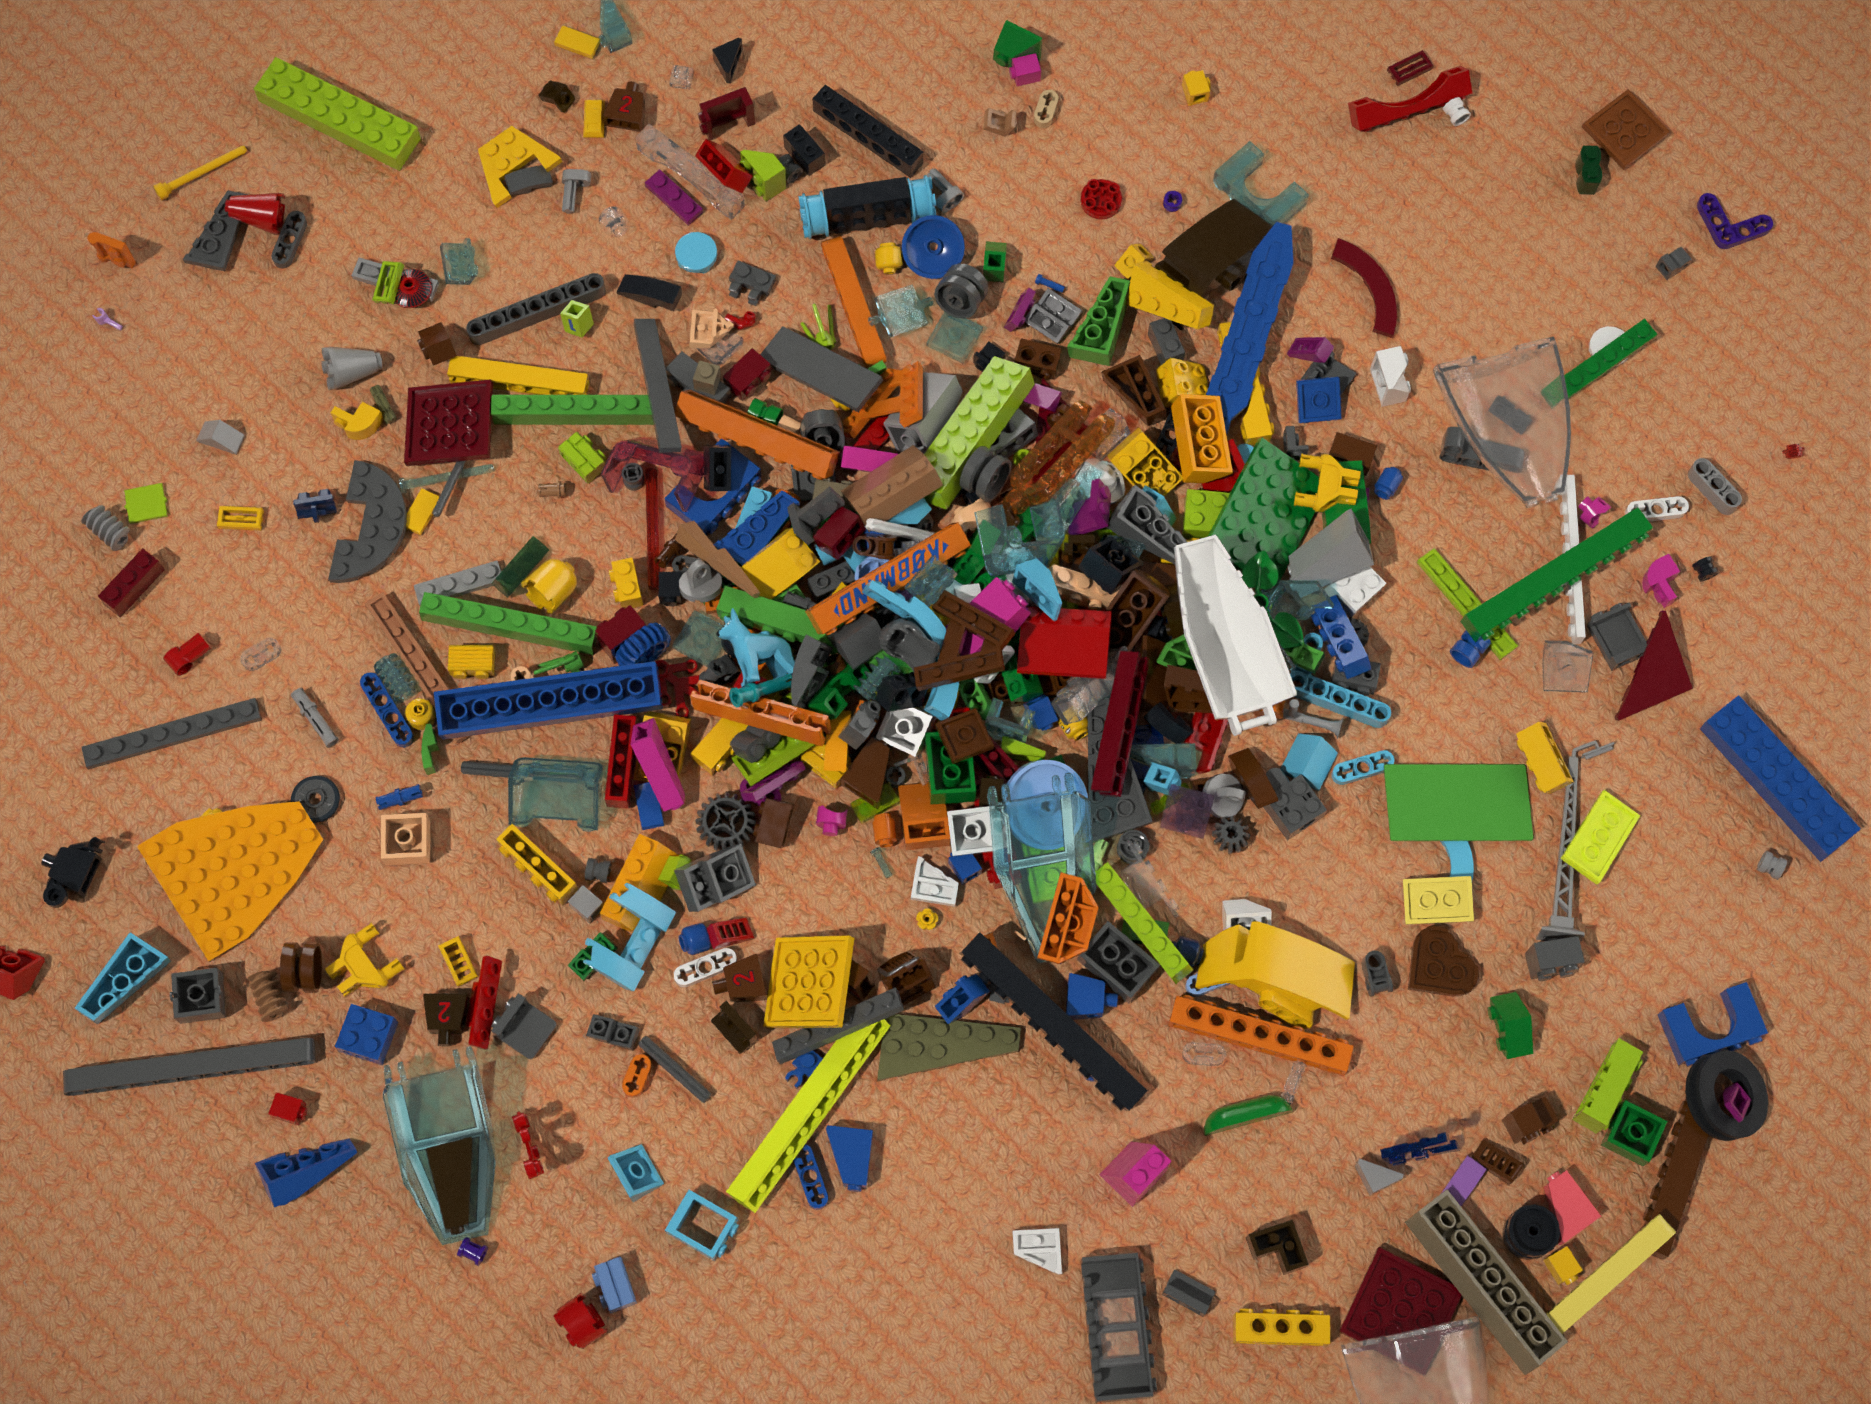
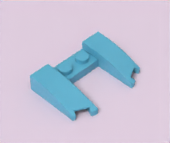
M626 883L624 885L628 891L620 897L617 893H612L609 898L640 919L621 956L596 941L587 938L585 945L592 946L591 960H583V963L623 989L635 991L645 972L641 970V967L660 932L667 931L676 911L630 883Z

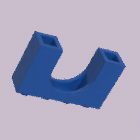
M720 439L715 445L731 447V491H728L717 500L704 501L695 497L682 485L678 484L664 498L668 509L686 523L695 521L706 536L709 533L712 534L718 528V523L732 513L733 507L746 498L747 492L751 487H756L761 481V469L724 439Z
M1747 982L1727 988L1720 993L1730 1018V1030L1723 1039H1708L1698 1033L1692 1024L1684 1003L1664 1009L1657 1014L1678 1066L1685 1063L1687 1067L1692 1066L1703 1056L1726 1049L1728 1051H1736L1742 1048L1741 1044L1749 1042L1751 1046L1763 1041L1762 1037L1768 1034V1031Z

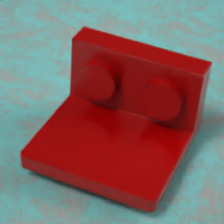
M1234 439L1228 440L1233 473L1201 483L1204 491L1229 493L1234 487L1245 465Z

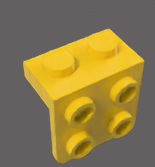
M1170 358L1156 369L1160 397L1164 407H1171L1180 394L1206 395L1207 393L1206 372L1201 364Z

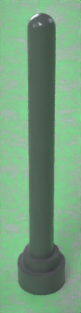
M466 461L456 462L434 507L433 516L439 517Z

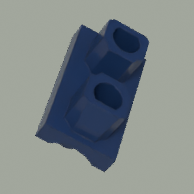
M329 489L320 490L318 496L310 497V493L307 492L299 493L297 499L293 500L298 519L313 517L314 523H319V516L337 513L335 501Z

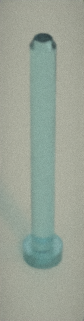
M493 464L462 469L458 479L491 473L494 471ZM451 472L406 481L404 478H399L401 493H406L407 489L445 482L448 480Z

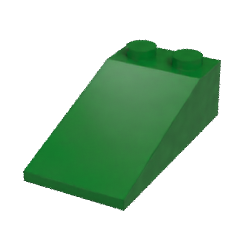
M1362 460L1338 462L1343 468L1361 471L1358 487L1341 485L1344 488L1358 490V496L1355 505L1337 503L1323 511V529L1344 512L1352 509L1369 540V544H1371L1370 519Z

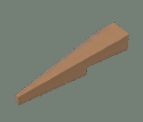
M695 521L679 525L675 538L679 544L699 559L705 561L710 567L753 598L759 597V590L725 548L717 550Z

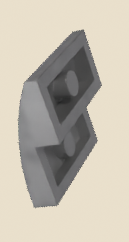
M1047 288L1039 302L1031 308L1024 322L1059 344L1077 322L1083 311Z

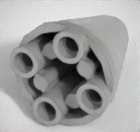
M340 347L322 348V356L325 361H322L321 365L323 373L328 374L326 378L328 390L338 389L382 369V359L379 352L374 353V351Z

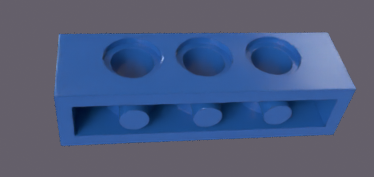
M1334 595L1312 604L1314 614H1311L1312 620L1316 627L1320 626L1319 633L1323 642L1327 641L1329 643L1326 646L1330 656H1335L1337 659L1335 660V665L1339 673L1343 672L1345 677L1349 679L1371 670L1368 655L1337 596Z

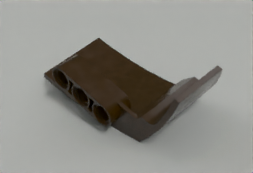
M1232 199L1203 217L1166 246L1162 251L1165 258L1156 263L1154 268L1162 270L1169 278L1180 282L1184 288L1190 292H1195L1202 298L1207 297L1212 290L1221 285L1228 291H1232L1245 283L1246 271L1252 253L1273 226L1236 199ZM1172 321V324L1179 330H1184L1186 325Z

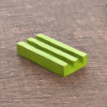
M382 262L372 299L375 303L382 302L383 304L389 303L394 305L404 268L401 262Z

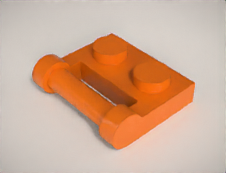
M91 232L88 235L87 239L90 245L96 249L97 257L101 262L112 261L118 267L124 268L126 266L133 269L136 261L125 242L97 232Z

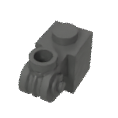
M868 700L863 704L861 703L859 706L860 710L849 719L838 736L855 750L867 739L876 725L875 721L880 717L879 711L881 707L876 701Z

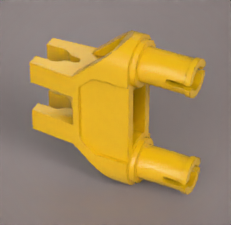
M1301 453L1299 467L1318 469V472H1320L1319 484L1315 495L1296 492L1294 506L1310 507L1315 512H1323L1337 503L1356 504L1358 490L1344 488L1341 485L1358 487L1361 471L1343 468L1329 454L1313 456Z
M369 923V925L356 934L349 933L344 940L340 958L325 968L332 980L347 970L352 974L337 986L344 997L360 987L385 988L388 986V980L402 970H405L397 958L380 970L379 968L376 969L362 950V945L379 935V932L372 923Z

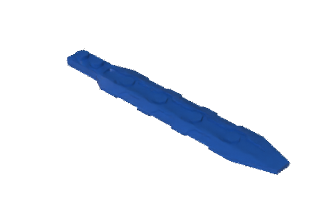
M1276 222L1253 251L1246 271L1247 277L1233 311L1235 314L1228 335L1225 336L1221 347L1222 353L1215 374L1212 375L1206 395L1220 396L1226 435L1228 434L1231 421L1248 405L1259 362H1262L1266 350L1265 344L1271 325L1275 322L1279 310L1277 307L1284 285H1287L1293 267L1291 225Z

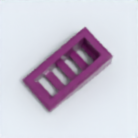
M1326 337L1296 338L1287 355L1302 360L1325 363L1334 347Z
M1736 1082L1724 1090L1723 1097L1725 1107L1738 1122H1741L1751 1099L1739 1083Z

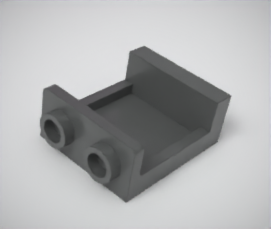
M1618 603L1612 606L1610 611L1606 613L1600 611L1592 615L1587 625L1611 671L1640 659L1647 646V641L1629 611L1631 608L1630 603L1624 605Z

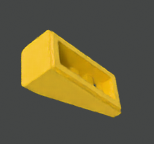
M459 936L438 945L457 987L478 977ZM458 945L459 949L448 954L446 953V949ZM462 953L463 957L450 962L449 958ZM466 961L467 965L454 970L453 966ZM467 969L470 970L471 973L458 978L457 974Z

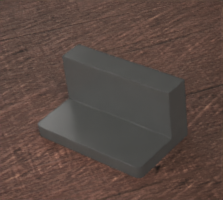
M1174 1270L1161 1295L1204 1317L1215 1295V1291Z

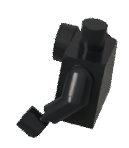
M93 837L90 841L71 844L68 848L61 847L57 856L49 853L44 855L41 864L50 868L48 873L50 878L47 881L43 899L50 907L59 908L67 902L68 893L65 888L83 898L85 897L102 860L97 853L101 854L103 850L99 849V846L105 843L104 840Z

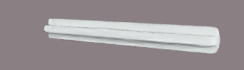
M871 518L866 520L867 524L865 526L870 531L919 542L934 534V532Z

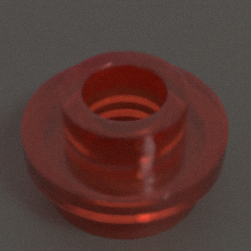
M1799 444L1787 445L1786 449L1782 450L1786 459L1803 457V451H1805L1804 447H1800Z

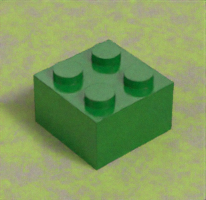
M1624 1100L1616 1110L1601 1146L1641 1166H1645L1650 1162L1668 1121Z

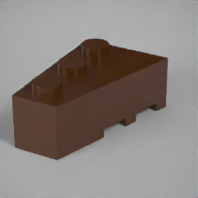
M1141 355L1101 372L1103 381L1147 426L1167 418L1166 409Z

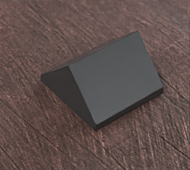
M863 612L857 615L854 621L846 625L844 624L837 631L827 636L828 640L853 670L883 651L879 645L878 636L881 628L875 618Z

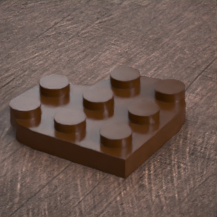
M1429 926L1419 932L1412 946L1408 990L1452 997L1467 995L1477 984L1479 978L1478 966L1475 965L1468 954L1459 951L1458 941L1448 932L1447 928Z

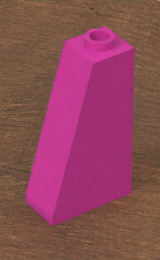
M844 446L841 468L871 472L898 454Z
M652 718L633 725L630 745L663 811L680 808L685 801V792L655 719Z

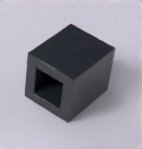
M659 572L658 597L660 604L670 607L682 604V594L679 589L681 572Z

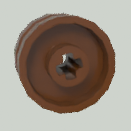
M297 942L284 943L280 958V981L283 992L296 993L301 987L305 993H317L322 979L320 944L318 942H306L301 949Z

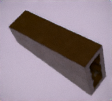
M472 1136L426 1148V1156L445 1233L451 1232V1235L465 1232L464 1228L469 1227Z

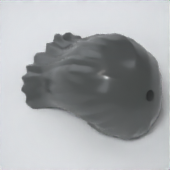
M900 618L888 623L882 628L878 636L880 647L888 655L899 658L907 663L913 672L914 667L935 663V658L938 657V653L941 651L940 645L937 642L929 640L917 624Z

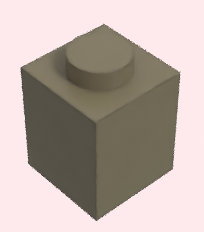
M699 360L693 377L694 390L715 395L721 379L720 366Z

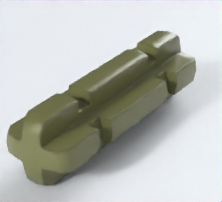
M375 385L371 387L370 392L387 424L395 422L396 416L381 386Z

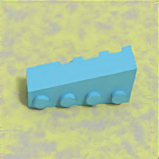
M130 932L78 1002L75 1009L88 1019L99 1024L167 966L171 960Z

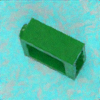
M984 519L968 539L971 546L965 549V554L957 557L948 576L962 585L970 584L989 561L1003 531Z

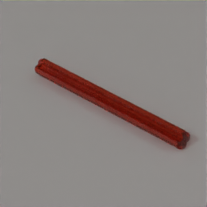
M647 468L645 470L648 587L650 590H659L660 567L658 564L660 560L658 563L654 561L655 557L659 555L658 478L656 468Z

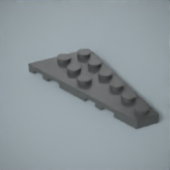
M1109 698L1088 704L1089 844L1153 823L1130 756L1121 797L1101 796L1099 792L1091 790L1110 701Z

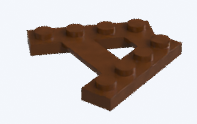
M944 590L932 605V609L949 619V624L938 662L914 667L915 683L918 691L1005 671L1002 650L1015 634L1012 628ZM967 631L984 640L980 652L961 656Z

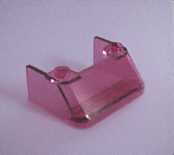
M644 437L620 441L613 447L601 472L609 492L614 493L622 476L623 467L628 464L630 458L671 468L673 474L680 476L681 479L674 495L683 512L687 511L704 476V454L702 452L682 447L681 452L659 453L657 441Z

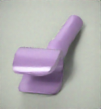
M97 308L99 313L102 314L100 317L92 315L100 325L109 324L120 331L123 328L122 325L111 320L102 308Z

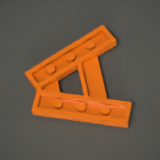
M917 361L912 365L909 364L902 370L891 368L885 370L881 374L883 382L859 413L853 410L843 420L844 437L854 439L871 418L900 412V423L904 428L921 420L923 417V366L920 362ZM900 386V396L887 399L893 390Z

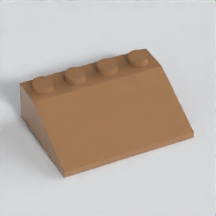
M912 445L841 490V493L866 526V520L869 518L882 521L889 520L943 486L926 456Z

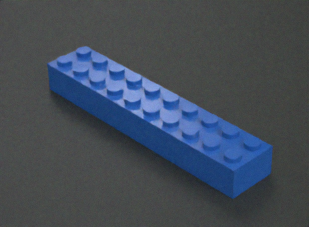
M655 661L434 692L438 735L443 740L614 716V714L625 715L663 709L659 672Z

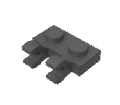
M737 261L729 276V281L732 282L729 287V296L737 299L742 287L751 290L748 295V303L756 306L761 295L768 297L776 281V275Z

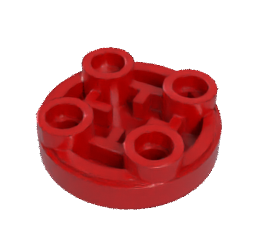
M1105 179L1089 180L1081 192L1080 203L1082 209L1087 215L1095 219L1113 217L1120 210L1122 204L1120 186L1115 182Z

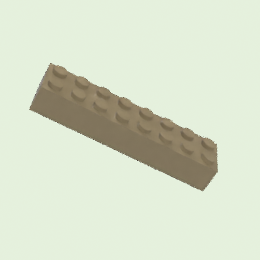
M1445 1190L1405 1222L1524 1375L1539 1367L1568 1342L1448 1190Z

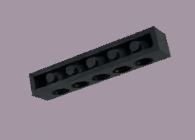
M826 84L813 97V111L908 177L911 178L923 165V151Z

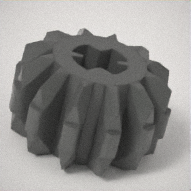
M1234 816L1230 817L1229 822L1223 817L1221 823L1215 824L1216 830L1212 831V836L1216 837L1213 841L1214 845L1221 844L1220 851L1228 848V854L1232 853L1233 848L1239 853L1241 847L1247 846L1246 840L1250 838V834L1246 833L1249 828L1248 825L1241 826L1242 819L1234 822ZM1230 832L1235 834L1232 838L1227 836Z

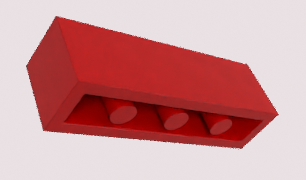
M614 714L604 799L607 807L629 809L635 753L630 744L633 725L638 724L636 716Z

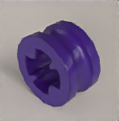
M1177 191L1167 192L1163 200L1164 208L1169 212L1178 211L1182 205L1181 194ZM1169 199H1172L1173 201L1177 200L1176 204H1174L1173 202L1169 203Z

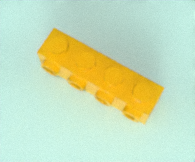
M513 824L496 839L500 846L498 848L499 852L507 859L509 857L516 861L514 865L520 872L524 873L526 871L532 876L530 880L536 887L540 888L542 886L548 891L546 896L552 902L556 903L558 901L564 905L579 890L576 883Z

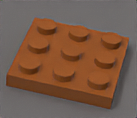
M1629 89L1582 125V128L1623 170L1665 139L1670 133Z

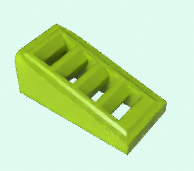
M1002 736L1001 749L1011 760L1028 762L1037 761L1040 758L1045 760L1046 751Z

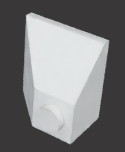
M992 806L947 811L953 856L995 851Z
M1246 899L1222 901L1223 930L1238 924L1250 930L1251 922L1253 921L1271 925L1272 911L1267 907Z

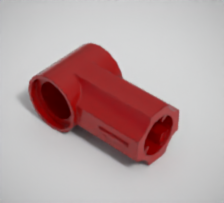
M197 633L182 646L170 649L163 659L176 675L181 676L192 668L194 661L211 648L203 637Z

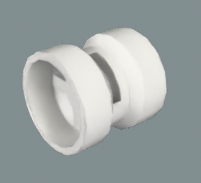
M1460 97L1450 100L1443 107L1445 114L1451 117L1450 121L1453 126L1463 124L1471 116L1469 110L1463 107L1464 103Z

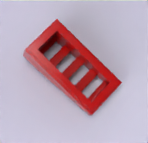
M747 918L716 922L706 928L713 950L754 939ZM740 925H743L746 935H743ZM733 927H736L739 936H736ZM727 928L729 929L731 937H729L728 932L726 930ZM719 930H722L724 938H722Z

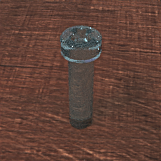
M877 847L870 853L876 858L887 879L892 876V873L881 854V848Z

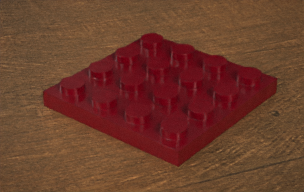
M491 379L408 388L404 463L406 466L490 458L491 398L493 395V382Z
M1378 1247L1339 1329V1333L1425 1376L1462 1295L1453 1284Z

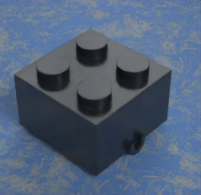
M1110 536L1089 548L1078 568L1088 578L1095 581L1102 590L1112 595L1121 589L1133 570H1140L1144 562L1132 553L1131 547L1123 546L1113 536Z

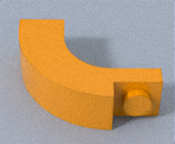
M843 710L836 719L830 720L832 730L830 734H826L824 770L846 772L849 744L838 736L852 717L851 711Z

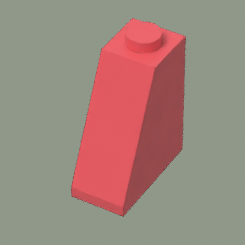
M1567 1170L1562 1174L1559 1171L1547 1178L1549 1183L1544 1186L1549 1211L1554 1214L1559 1223V1246L1601 1217Z

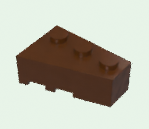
M1167 664L1164 689L1170 712L1213 713L1198 671Z

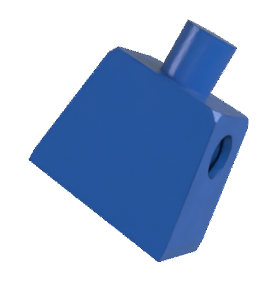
M1069 973L1066 1014L1072 1020L1100 1018L1103 1016L1104 1006L1117 1007L1118 994L1105 993L1104 981Z

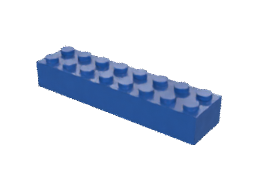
M1739 695L1709 718L1700 728L1820 862L1861 829Z

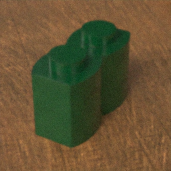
M1583 146L1576 160L1575 168L1578 174L1576 186L1579 194L1594 195L1602 180V169L1599 165L1601 151L1598 146Z

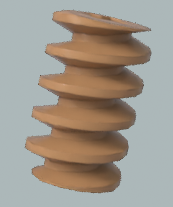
M261 971L248 977V980L251 981L250 988L254 990L253 996L257 998L255 1003L257 1006H260L258 1012L263 1015L261 1017L262 1022L278 1019L283 1015V1011L288 1009V1005H280V1003L286 1000L285 997L277 996L283 991L282 988L275 989V986L280 981L272 980L277 975V972Z

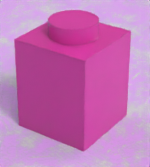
M1036 53L1012 58V67H1009V74L1011 79H1015L1016 86L1040 81L1041 68Z

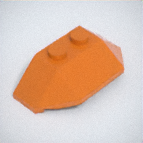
M1060 873L1037 959L1061 964L1088 950L1099 907L1083 878Z

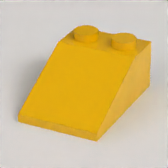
M792 527L785 529L740 568L759 590V596L773 599L803 577L820 561L808 545L794 533Z

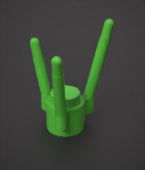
M575 651L563 657L539 664L538 667L540 669L535 670L534 674L537 675L562 665L566 672H580L579 669L583 668L584 665L580 656Z

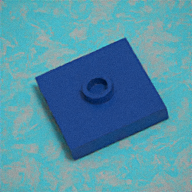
M1339 376L1296 380L1299 423L1342 419Z

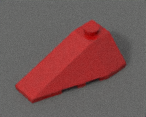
M0 946V995L15 1000L28 992L45 962V958L22 949H18L17 952L6 951L5 946Z

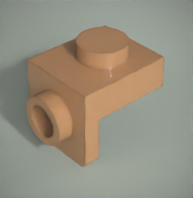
M991 108L985 111L983 130L1005 137L1016 128L1015 110H1011L1007 114Z

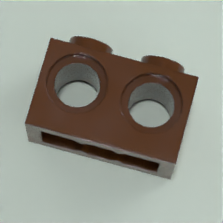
M1021 338L1014 363L1029 367L1031 373L1038 375L1041 379L1054 380L1062 348ZM1029 356L1032 359L1024 360L1022 357ZM1049 361L1052 365L1046 366L1043 362Z

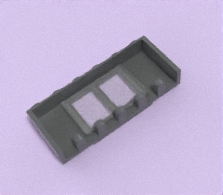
M1138 1253L1082 1257L1080 1262L1095 1403L1150 1399L1153 1397V1392H1157L1156 1378L1151 1377V1368H1154L1153 1353L1149 1354L1148 1344L1152 1343L1151 1331L1146 1330L1145 1320H1149L1148 1306L1143 1304V1296H1146L1145 1282H1141L1140 1273H1144L1143 1259L1138 1258Z

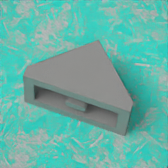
M221 420L204 422L196 441L237 455L245 435Z
M1360 1158L1355 1164V1168L1370 1196L1398 1183L1404 1175Z

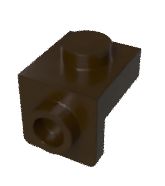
M551 80L544 85L542 91L538 94L542 101L555 104L560 112L563 113L566 112L575 100V96L566 84Z

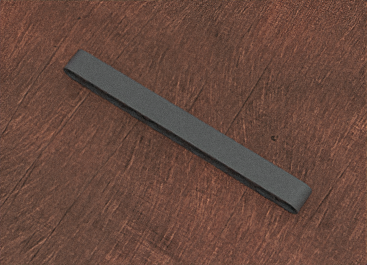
M301 1038L67 1069L63 1071L64 1095L75 1096L316 1063L315 1044L313 1038Z

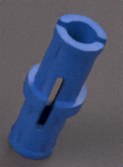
M420 784L402 790L397 788L392 793L377 796L376 803L377 805L379 804V810L395 805L402 806L405 802L423 798Z

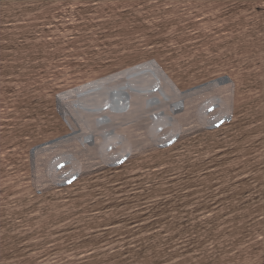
M1130 839L1126 840L1125 842L1137 860L1119 871L1124 882L1145 909L1163 899L1174 918H1177L1179 916L1176 912L1179 910L1178 905L1173 898L1168 899L1164 892L1167 891V888L1162 880L1156 881L1152 875L1155 870L1149 860L1143 861L1140 856L1143 853L1142 849L1136 841L1132 843Z

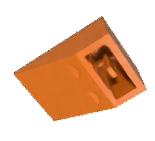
M928 783L898 786L906 851L950 846L946 804L930 805Z

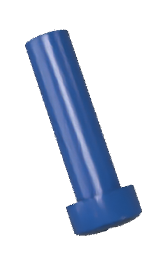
M1041 274L1037 275L1035 284H1042L1063 293L1065 286L1043 278Z

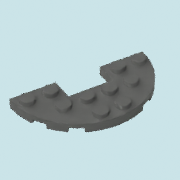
M354 460L346 500L348 503L364 504L366 507L358 541L337 539L328 578L330 583L356 581L359 577L368 573L373 574L385 565V561L393 553H396L404 538L407 508L402 493L387 473L370 463Z

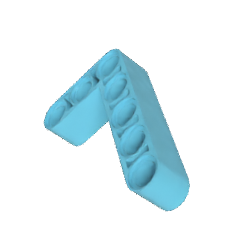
M1317 633L1307 634L1304 638V643L1307 645V643L1312 642L1317 646L1315 649L1321 651L1323 645L1321 636ZM1295 664L1293 665L1290 673L1292 681L1296 680L1302 684V687H1295L1297 695L1294 697L1375 728H1382L1387 724L1391 716V709L1387 704L1311 675V672ZM1313 689H1320L1323 694L1316 695L1314 694ZM1333 697H1341L1343 699V703L1335 702ZM1360 704L1363 706L1364 710L1358 711L1355 709L1354 705ZM1375 712H1381L1385 718H1377Z

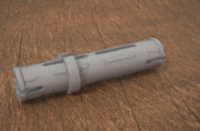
M303 688L293 691L291 697L301 709L300 713L302 716H306L326 747L330 748L337 744L339 741L338 737H336L317 710L316 703L309 699Z

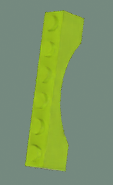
M1108 862L1090 875L1175 984L1193 971L1189 963Z

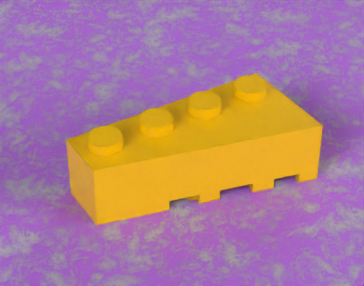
M1148 261L1133 265L1126 305L1195 329L1210 326L1214 309L1212 303L1195 292H1190L1183 287V284L1172 280L1162 270L1152 267V264Z

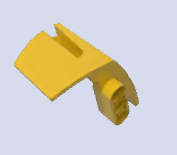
M1258 921L1251 922L1250 930L1240 924L1227 928L1203 944L1202 948L1204 950L1199 964L1195 988L1202 989L1225 983L1234 984L1239 988H1248L1260 995L1258 1004L1261 1008L1293 1026L1303 1029L1312 1027L1314 1011L1319 1008H1324L1346 1020L1350 1019L1355 962L1309 939Z

